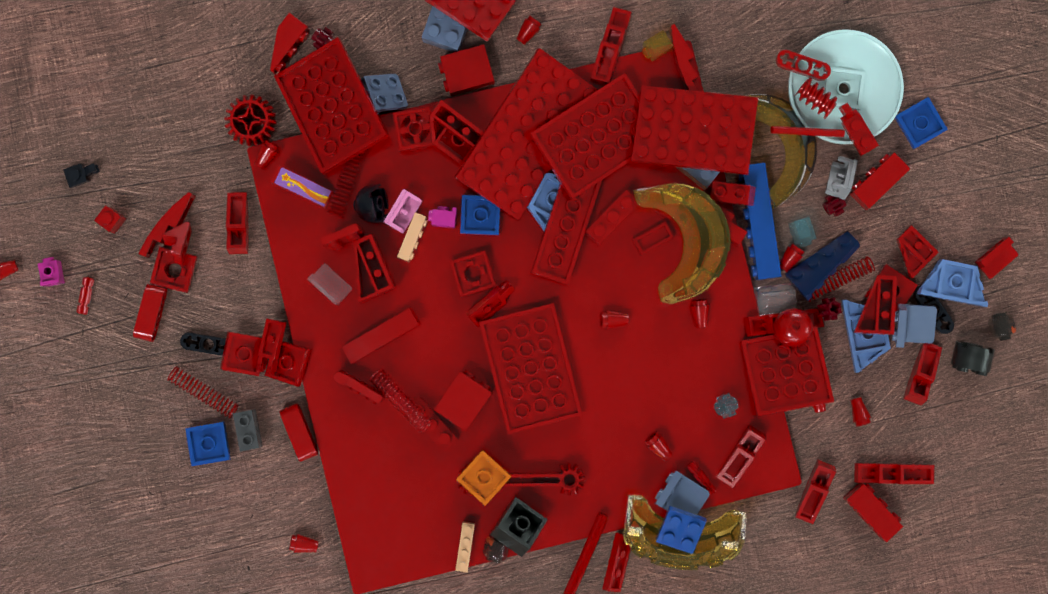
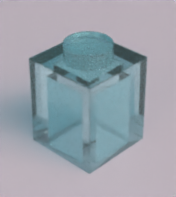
M810 217L788 224L795 245L800 244L801 247L812 244L811 240L817 239Z

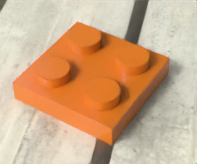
M482 450L456 480L482 504L486 505L511 478V475Z

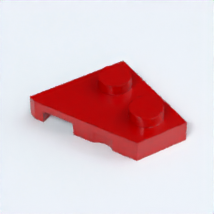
M912 225L896 239L910 278H914L939 253Z

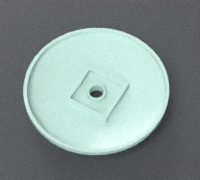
M836 30L818 36L801 50L799 54L825 62L831 68V74L824 81L812 79L811 85L817 82V90L824 87L823 94L830 91V99L834 96L837 97V105L829 116L824 119L825 112L818 115V107L812 110V102L806 106V98L799 101L800 94L795 95L802 84L809 78L790 71L788 79L790 104L805 128L841 129L845 131L840 119L843 115L839 110V107L845 103H848L852 110L856 109L860 113L874 137L891 124L902 103L904 83L900 65L885 44L861 31ZM804 60L799 61V69L802 71L807 70L808 63ZM813 64L812 69L809 71L812 74V71L816 70L819 72V76L826 74L823 71V67L815 69V64ZM840 84L848 86V93L843 94L840 92ZM846 131L844 137L816 136L830 143L853 144Z

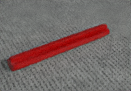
M598 514L563 594L576 593L608 521L606 515Z

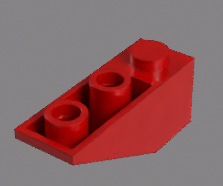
M288 13L277 28L270 71L274 75L285 68L287 59L289 57L292 58L296 54L297 46L301 42L304 43L309 37V28L291 13Z

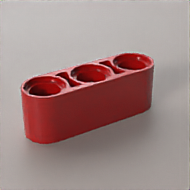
M152 284L146 285L133 331L134 338L150 342L155 340L167 297V288Z
M296 403L280 410L281 419L298 460L302 462L318 455L316 444L299 404Z

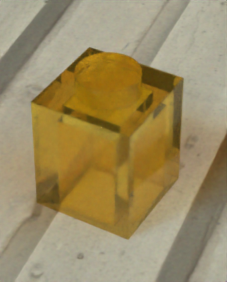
M664 30L643 42L642 52L647 59L650 58L653 62L672 50L673 44Z

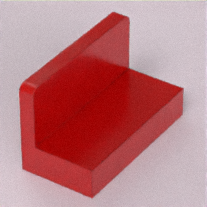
M1009 236L1002 238L975 261V264L988 279H992L1019 255L1011 246L1014 241Z

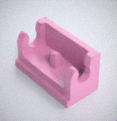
M403 189L385 218L384 223L404 234L414 213L417 212L423 201Z

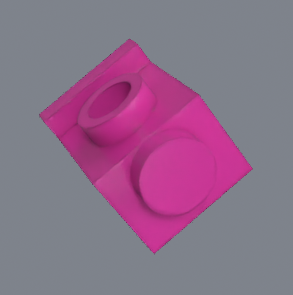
M438 206L437 209L429 210L428 221H432V226L455 228L457 208L453 207L452 211H449V207Z
M50 257L42 259L43 263H38L41 280L40 286L49 287L65 283L61 261ZM47 268L51 269V273L49 275L47 273Z

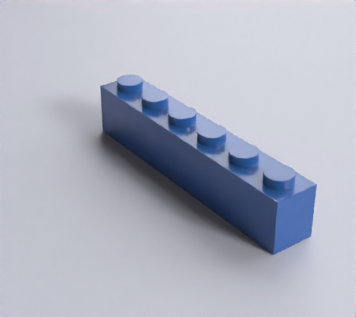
M750 164L748 175H737L738 181L742 182V185L756 187L753 206L745 205V209H743L744 220H747L748 227L745 229L747 231L746 237L750 239L751 244L748 247L749 257L753 258L751 274L756 280L781 277L766 164Z

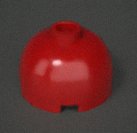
M789 308L780 312L773 324L775 337H777L780 343L789 347L800 346L810 338L813 330L812 320L809 315L797 308Z

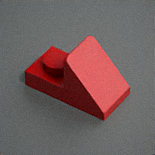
M184 222L163 234L164 244L172 246L171 255L174 257L175 264L183 265L192 234L190 222Z

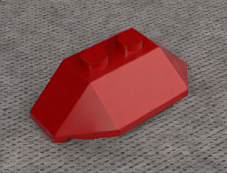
M440 100L429 115L431 142L462 166L483 134V131Z

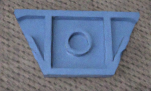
M546 173L527 206L543 231L545 230L560 184L554 173Z
M940 259L917 291L919 295L988 307V302L984 300L982 292L984 287L979 278L978 266Z
M841 300L854 372L858 373L868 364L874 362L880 355L891 349L888 335L853 333L864 305Z

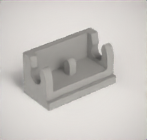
M839 156L838 161L845 164H840L839 162L832 163L825 193L845 200L852 189L858 160Z

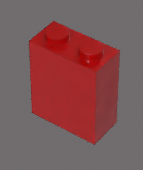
M484 44L440 56L439 70L441 74L445 73L446 80L443 81L445 91H450L451 96L495 84Z
M466 370L464 373L461 371L458 373L434 409V411L465 432L492 394L489 391L491 389L489 385L483 381L479 384L473 380L475 376Z

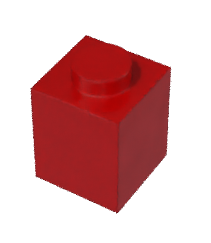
M105 205L94 221L108 232L115 234L126 218L112 207Z

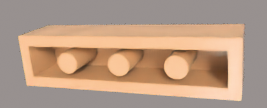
M414 213L398 253V258L408 262L413 259V251L418 247L419 242L417 241L422 237L423 226L426 227L428 222L426 216Z
M463 521L456 571L468 573L475 523Z

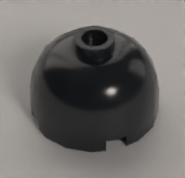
M380 184L369 185L360 189L353 203L354 210L357 211L360 218L369 223L384 222L388 215H384L385 209H388L389 205L385 189L380 188Z

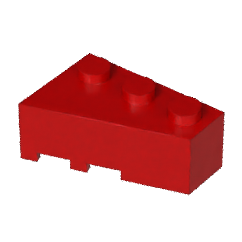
M369 234L353 241L358 303L396 289L374 235Z
M876 276L853 333L894 335L897 276Z

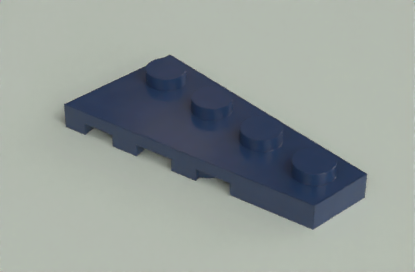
M847 231L785 273L786 278L808 301L812 297V293L824 285V281L828 276H832L837 271L836 268L841 263H845L860 247V244Z

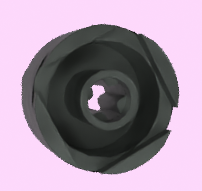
M956 341L951 360L952 367L962 372H968V369H970L975 374L987 376L991 370L995 349L990 347L986 349L982 345Z

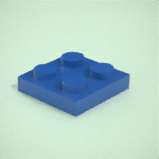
M929 97L895 117L912 149L948 130Z
M462 195L460 234L499 236L500 208L482 196Z
M225 421L185 428L191 467L231 460Z
M669 506L656 537V542L693 554L707 522L706 518Z

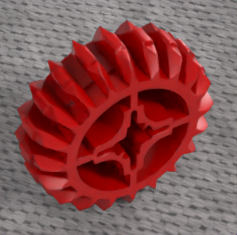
M251 94L249 100L246 95H243L242 102L239 98H236L238 103L236 106L230 103L233 110H226L230 117L227 116L224 120L230 122L225 127L230 129L228 131L230 136L234 135V141L239 140L241 145L246 141L247 146L250 147L252 141L255 146L259 145V139L264 143L265 135L271 138L268 132L269 130L275 132V128L271 127V125L277 124V121L271 119L276 117V113H270L274 108L272 106L267 107L269 103L267 100L262 102V97L260 96L255 100V96ZM249 106L244 115L238 116L242 109ZM255 106L263 110L265 119L256 116ZM251 117H252L254 120H257V121H252V122H251V125L247 122V120H250ZM236 123L245 125L247 135L239 132ZM264 124L262 130L253 135L255 128Z

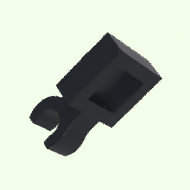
M80 163L63 169L69 188L89 182L88 176L100 172L98 165L95 164L84 167Z

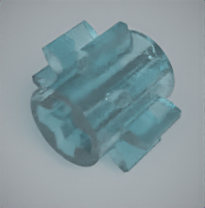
M729 393L718 396V402L714 404L716 413L723 416V419L736 415L735 410L739 408L736 398L730 397Z

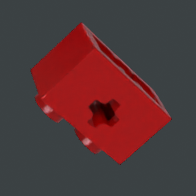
M713 181L711 199L715 202L753 206L756 187Z

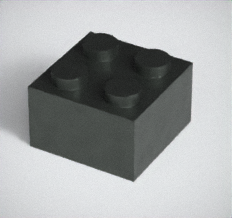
M516 497L507 506L490 535L522 557L530 550L548 519Z

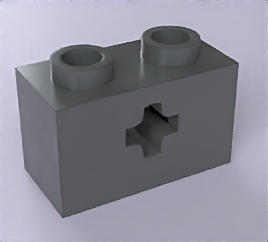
M256 409L233 413L240 452L263 447Z

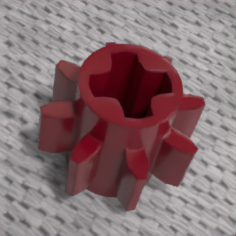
M327 27L324 30L318 28L312 35L311 40L314 41L312 45L319 49L334 40L332 37L334 33Z
M831 195L824 197L826 202L822 203L829 216L833 214L836 217L845 212L843 210L847 206L845 200Z
M835 297L823 298L822 304L817 305L818 315L824 317V321L830 319L837 320V315L842 313L841 303L835 301Z

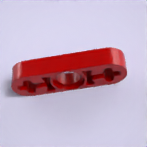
M789 50L780 51L775 59L778 67L817 81H824L831 74V68L827 63ZM787 55L788 60L793 61L794 57L797 58V60L794 62V67H791V65L793 64L792 62L787 61L785 64H783V60L780 59V57ZM801 60L808 63V69L805 71L800 70L798 67V62ZM813 64H815V69H820L821 67H823V71L826 72V74L819 76L818 71L813 70L812 74L809 73V71L812 69Z

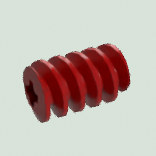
M809 78L802 84L795 95L800 94L799 101L806 98V106L812 102V110L818 107V115L825 112L824 119H826L837 105V97L834 96L830 99L831 92L823 94L825 88L821 87L817 90L818 83L816 82L811 85L812 78Z

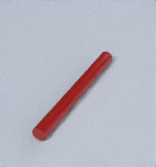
M771 126L770 128L771 134L844 137L845 131L841 129Z

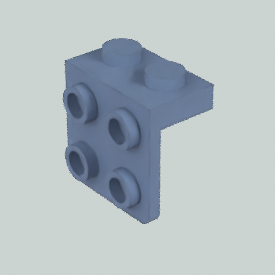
M397 74L363 76L361 79L378 114L380 111L405 109L408 106Z
M898 304L897 311H895L896 327L894 335H892V341H895L896 347L904 348L905 342L933 343L937 308L929 305Z
M675 471V473L671 472L666 479L668 484L665 489H660L657 493L655 504L667 511L669 506L698 515L710 493L683 474Z

